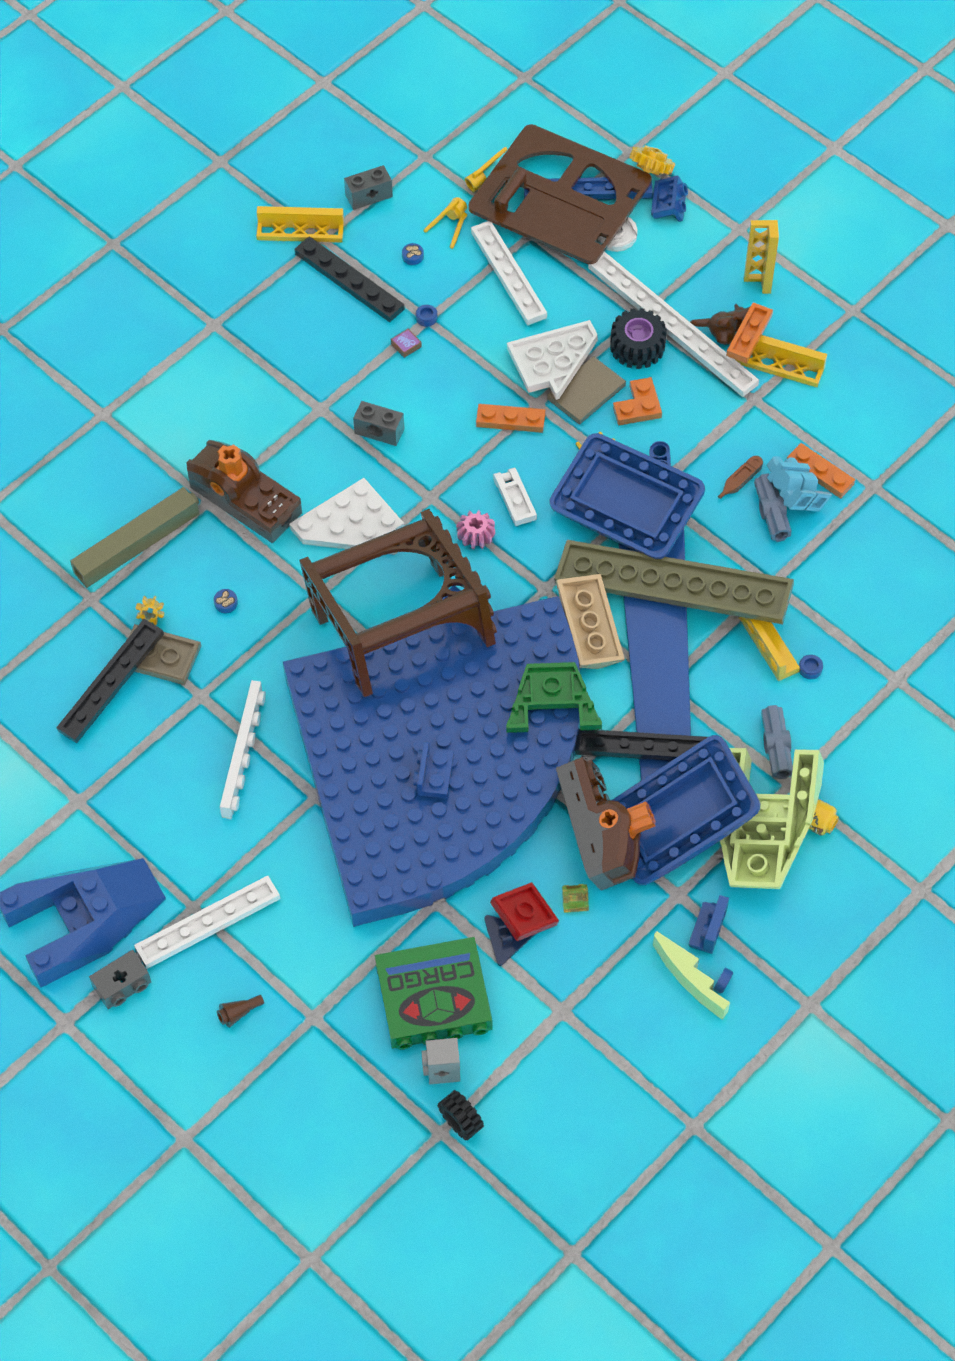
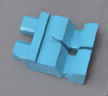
M779 456L772 457L768 462L767 467L771 473L767 479L770 483L774 484L776 489L781 490L780 496L784 500V506L789 507V509L820 511L831 498L832 494L829 492L816 491L818 479L814 473L809 472L811 468L808 464L798 463L795 458L791 457L783 462Z

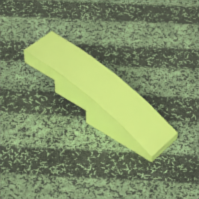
M657 931L654 934L653 946L666 967L695 999L723 1020L728 1013L730 1002L713 991L714 980L697 969L699 959Z

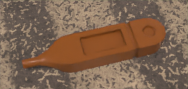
M759 456L750 457L746 463L726 480L723 491L718 498L721 499L724 495L738 492L762 469L763 459Z

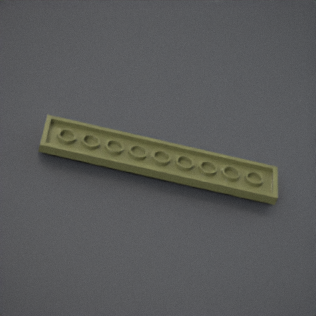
M572 540L566 541L554 578L556 584L558 579L601 574L606 593L783 624L794 586V579L669 557L654 559L641 552Z

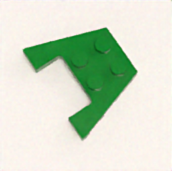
M575 662L526 664L518 688V694L506 724V733L529 731L528 710L578 708L580 730H602V721L597 715L594 703L588 695L586 685Z

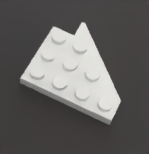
M588 320L508 342L507 350L528 393L550 387L557 400L561 397L598 341V336L591 321Z
M363 478L294 520L289 526L290 530L302 544L348 549L404 527V522L367 480Z

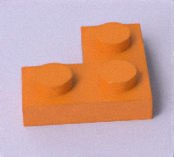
M652 377L630 381L629 386L633 399L613 402V410L618 426L662 418V410Z

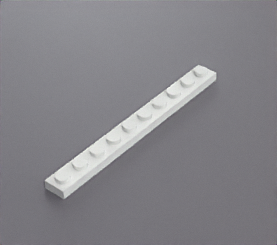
M606 252L602 254L595 264H588V269L637 310L644 308L646 312L649 310L653 311L654 316L658 314L661 317V321L665 323L667 335L740 396L744 397L758 386V378L735 359L726 356L727 353Z

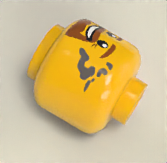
M818 799L809 830L818 835L830 834L839 820L836 808Z

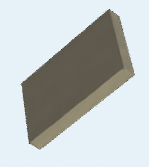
M593 356L579 368L559 399H555L552 391L547 394V399L580 425L624 388L626 381Z
M134 624L130 635L133 633V631L137 628L138 625ZM164 632V635L134 672L185 685L200 651L201 642Z

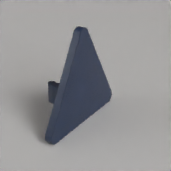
M486 915L484 918L499 966L506 963L536 935L534 934L516 941L501 918Z

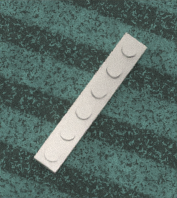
M487 221L471 227V234L527 326L546 319L547 311L493 223Z
M251 680L220 804L222 818L232 819L233 812L239 808L240 797L238 792L239 789H243L245 783L243 771L244 768L249 767L250 754H248L249 747H253L255 743V733L253 731L255 726H259L261 714L258 711L260 705H264L266 692L262 691L260 681Z
M266 876L135 944V950L146 969L280 900V894L269 876Z

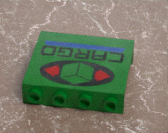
M475 937L375 955L376 970L379 976L392 1049L404 1050L415 1044L423 1043L426 1045V1041L460 1039L463 1035H483L493 1030L492 1016Z

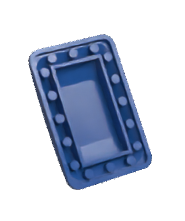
M594 433L589 435L584 441L549 501L551 508L560 515L630 549L654 559H662L669 554L705 493V485L700 479L605 435Z
M712 735L612 799L613 801H618L627 809L646 801L654 814L655 827L641 832L639 862L635 878H632L639 885L650 884L701 854L752 819L759 812L761 805L759 798L726 741L718 735Z

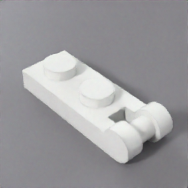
M516 468L508 469V472L503 474L500 472L493 474L494 483L500 491L514 525L518 526L537 520L535 509Z

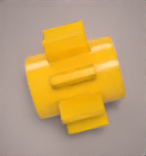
M143 596V604L137 603L136 609L140 611L137 613L136 618L146 619L157 625V617L163 618L165 614L163 611H160L164 603H159L156 600V596L153 599H147L146 596ZM149 608L153 609L152 613H148L147 610Z

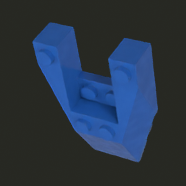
M144 858L64 872L15 884L0 892V911L9 928L54 905L59 912L69 934L25 955L30 969L40 988L109 954L113 947L123 937L126 938L132 932L131 929L142 919L144 921L166 900V897Z

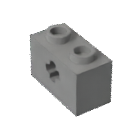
M457 1038L426 1041V1050H422L423 1075H429V1084L460 1082Z

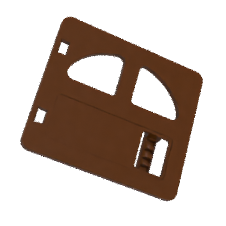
M529 124L522 129L470 200L469 211L478 217L581 262L595 264L651 185L652 177L645 171L546 129ZM540 155H561L573 159L561 178L556 182L518 166L523 160ZM588 167L596 168L610 181L616 193V202L614 204L607 205L572 189ZM519 187L530 191L514 213L507 211L508 202ZM631 191L637 193L634 199L628 197ZM600 236L606 238L602 245L597 243Z

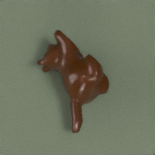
M735 304L734 311H720L712 315L711 318L691 320L690 323L696 327H708L719 344L729 345L750 307L743 308Z

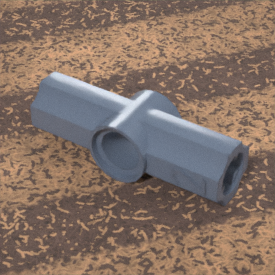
M769 473L762 474L754 482L759 497L760 514L762 519L766 520L771 539L777 542L784 541L791 536V528L786 516L787 508L784 506V500L780 496L778 489L767 479Z
M771 705L761 711L764 727L765 753L769 755L772 777L786 779L792 776L793 770L790 753V732L786 730L782 707Z

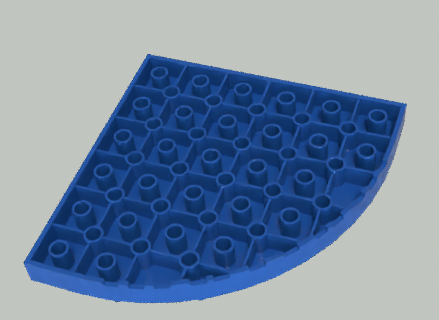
M559 596L493 611L494 616L491 619L497 630V633L494 634L496 644L486 647L477 630L472 626L463 623H444L365 654L373 692L372 695L363 697L355 683L346 647L283 661L286 683L353 927L433 905V902L437 900L447 899L453 896L455 892L472 886L476 880L484 875L488 876L496 870L510 855L513 856L518 847L535 833L542 819L552 809L555 799L562 789L556 767L573 761L575 756V746L580 729L578 708L528 710V732L506 733V724L510 718L526 664L575 662L580 672L573 637ZM424 742H429V748L454 751L447 799L418 796L417 786H413L414 773L420 770V764H417V754L419 749L423 750Z

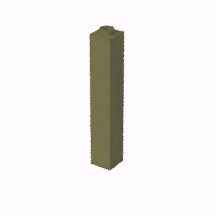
M182 487L70 560L73 573L88 588L199 515L198 498L193 492L189 493Z

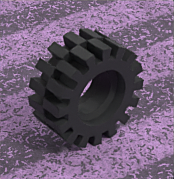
M456 1090L452 1091L437 1105L440 1113L443 1114V1118L447 1120L448 1125L461 1138L463 1137L464 1140L468 1141L484 1127L481 1116L476 1113L477 1110L471 1106L469 1100H466L464 1095H461Z

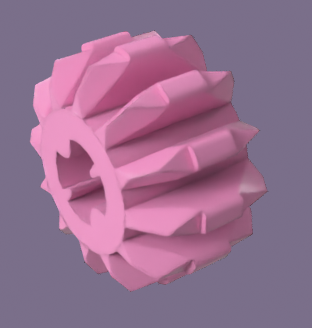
M469 510L468 516L461 515L460 522L456 526L458 531L457 537L459 540H462L464 547L471 544L472 549L478 545L483 549L484 543L491 544L492 538L495 536V522L493 519H489L488 513L481 515L480 510H478L476 514H473Z

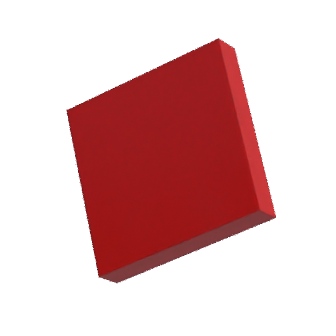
M532 882L495 896L490 901L516 941L557 926L559 922Z

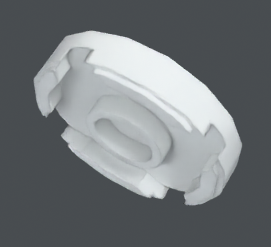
M630 217L624 222L606 250L624 251L632 247L636 242L638 229L636 223ZM600 236L597 243L602 245L606 238Z

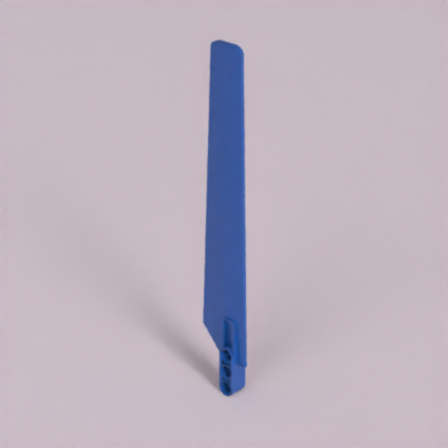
M664 441L654 442L649 449L650 457L671 466L669 445ZM684 529L666 557L685 560ZM619 544V549L635 551L622 544ZM623 596L636 732L691 736L687 607ZM639 759L641 781L671 761Z

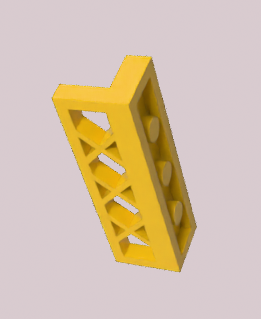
M257 206V240L304 241L310 236L317 242H343V208ZM272 227L274 231L262 233V228ZM286 228H294L296 230L292 234L284 232ZM309 228L317 230L314 234H307L305 231ZM329 229H339L338 235H329L326 231Z
M751 220L744 282H761L762 294H771L779 240L778 220ZM755 228H767V230L759 233ZM759 241L763 242L764 245L759 248L754 245ZM758 255L762 257V259L758 260L757 262L753 260V258ZM756 269L761 272V274H749Z
M762 335L752 353L753 357L749 359L748 363L736 361L745 367L818 387L825 369L827 354ZM769 358L773 360L774 364L766 365L761 360ZM790 364L796 370L789 372L784 370L782 366ZM810 370L817 372V375L813 379L806 377L803 372Z
M739 617L778 681L800 671L799 665L772 622Z

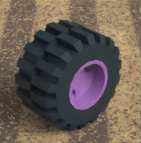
M633 308L630 309V312L624 311L622 316L618 315L615 318L611 329L610 350L615 359L619 358L620 364L624 365V363H627L628 368L636 365V369H641L642 365L648 368L651 366V362L655 365L658 362V358H662L665 351L667 328H665V323L661 321V317L658 314L654 316V312L651 310L646 312L644 308H640V310Z

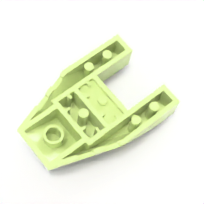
M730 748L749 781L752 760L747 749ZM795 749L790 795L756 794L761 804L759 812L748 822L720 840L730 887L781 888L813 821L822 786L824 761L819 750Z

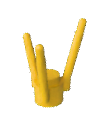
M507 147L496 153L478 170L465 177V183L472 192L478 190L487 179L483 171L507 151Z
M459 197L453 198L449 205L423 231L425 233L428 232L445 215L452 220L459 218L450 244V248L453 249L462 224L467 217L465 213L467 209L466 202Z

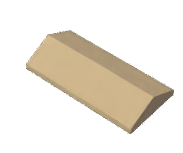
M601 574L556 580L562 607L577 652L579 668L600 669L624 661V655Z

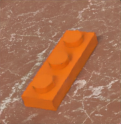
M752 303L727 349L726 356L747 364L773 315V309Z
M478 404L476 427L543 433L545 409Z
M802 443L787 457V459L789 457L795 458L798 463L808 464L811 468L809 472L815 474L818 484L840 499L855 484V478Z

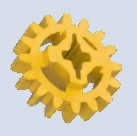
M645 145L644 148L636 146L631 150L629 158L637 162V166L647 173L656 175L665 173L669 175L672 174L675 167V162L668 159V155L658 148Z

